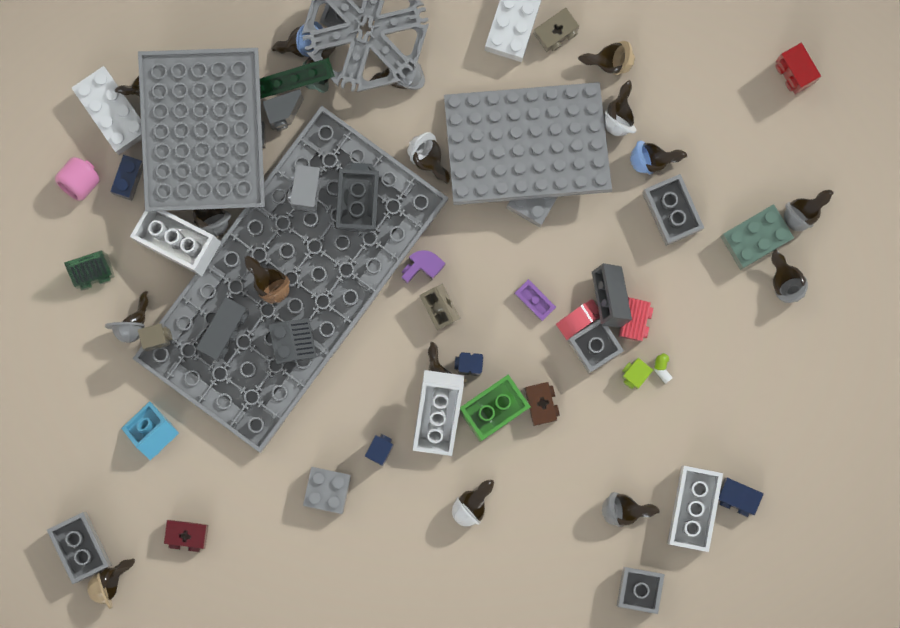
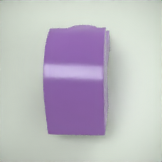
M417 251L409 256V259L414 264H408L402 270L404 274L402 279L408 284L422 270L433 280L445 267L446 263L430 251Z

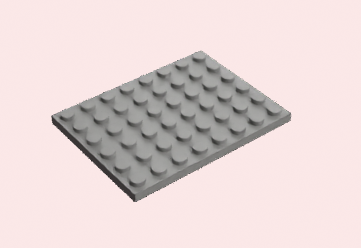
M258 48L138 51L145 211L265 207Z
M600 82L444 95L454 205L612 192Z

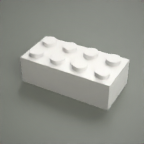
M500 0L485 45V51L522 62L542 0Z
M103 66L73 86L72 90L114 151L120 155L142 140L141 118L125 95L114 91L118 85Z
M144 211L130 235L137 243L200 276H203L221 244V241L214 235L167 211Z
M424 370L413 451L452 456L464 386L463 375Z
M681 466L667 544L709 552L723 473Z

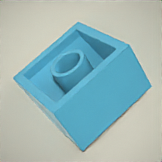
M148 402L121 428L135 447L149 460L159 454L179 434L171 422L151 402Z

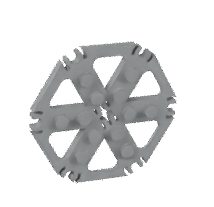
M312 0L302 31V35L310 33V35H304L302 38L303 41L311 40V45L306 46L305 50L310 51L314 49V51L306 53L316 62L323 59L321 57L323 50L350 44L343 70L340 72L333 70L335 77L330 78L337 86H339L340 80L343 79L341 82V88L343 89L348 82L352 84L351 91L353 92L356 89V84H359L357 92L402 82L397 77V74L405 80L406 76L402 73L403 70L409 69L413 72V67L409 63L413 64L416 68L429 23L421 25V23L428 22V18H420L419 16L421 12L426 11L425 7L417 9L419 6H424L421 0H409V8L381 14L385 0H363L361 9L352 0ZM324 3L328 4L345 22L344 24L319 30L314 27L319 6ZM369 19L368 27L369 29H371V31H367L364 35V38L362 39L363 31L360 29V27H364L367 23V20ZM414 29L417 32V38L412 53L408 56L404 55L386 35ZM370 49L389 68L390 73L387 77L371 81L363 79L362 75Z

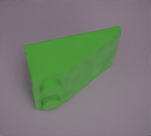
M508 374L461 406L459 412L481 442L531 406Z

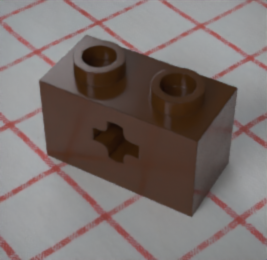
M549 382L525 387L527 401L531 406L529 410L533 426L557 421L560 413L558 405L553 404L552 397H555L553 385L549 386ZM540 398L548 402L545 409L537 405L540 402Z

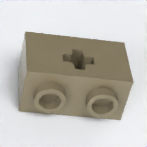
M564 8L535 28L533 34L546 52L549 50L555 51L562 46V41L574 38L578 34L577 31L580 26L568 9ZM554 28L557 30L561 29L560 35L558 33L554 34Z
M443 283L419 295L437 330L460 319Z
M161 323L138 329L142 349L147 352L170 346L169 340H173L170 329Z

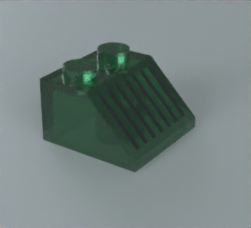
M103 250L64 262L74 287L80 288L81 291L92 288L91 284L97 282L99 284L108 283L111 281L110 278L115 277L108 254Z

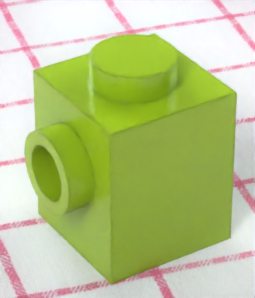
M637 358L633 364L629 362L622 370L625 373L622 376L625 379L623 383L630 389L634 387L639 389L653 369Z

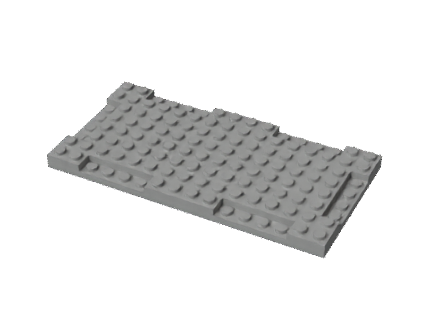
M323 106L319 108L264 182L265 207H248L242 211L222 238L221 244L203 276L195 274L160 321L161 324L171 331L173 339L169 340L171 345L148 352L141 347L133 357L136 362L260 453L271 441L290 412L448 201L447 196ZM348 163L372 164L379 171L376 231L359 232L336 229L339 169H343ZM296 164L321 169L322 177L316 212L293 209L289 201H287L288 191L293 188L292 181H290L291 171L296 169ZM245 256L256 259L262 268L276 269L289 278V294L285 300L279 303H268L259 297V293L254 288V275L245 266ZM227 297L247 308L249 316L244 325L240 324L236 330L239 334L235 341H230L227 348L229 351L226 357L218 362L196 348L223 300ZM309 318L317 357L277 365L269 324Z

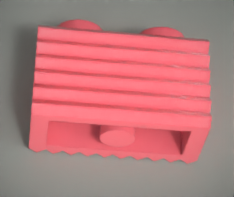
M628 297L632 320L620 328L618 337L642 342L643 338L648 336L649 327L646 326L647 319L652 318L653 308L650 307L651 302Z

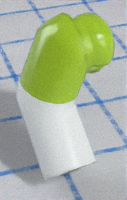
M662 353L655 359L654 371L666 384L673 377L666 370L669 356Z

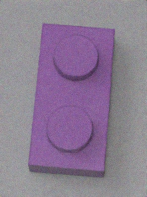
M529 279L514 293L541 321L556 308Z

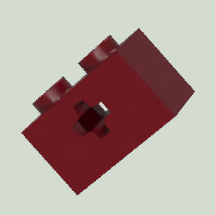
M167 520L164 544H169L168 548L180 550L181 546L188 547V551L200 552V549H205L208 525ZM188 531L187 533L191 535V539H187L185 542L181 534Z

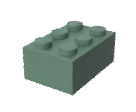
M774 204L720 236L740 270L794 238Z

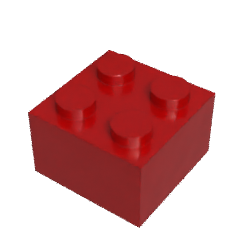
M802 42L783 52L775 61L777 63L775 65L780 75H784L787 80L785 84L790 92L793 91L794 94L815 84L821 77Z

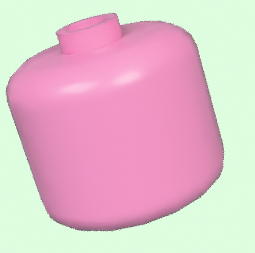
M72 157L57 173L55 181L69 196L83 201L99 183L100 178L94 170L95 167L89 161Z

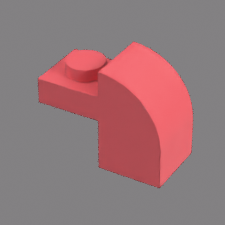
M591 299L556 323V326L566 340L600 318L598 306Z

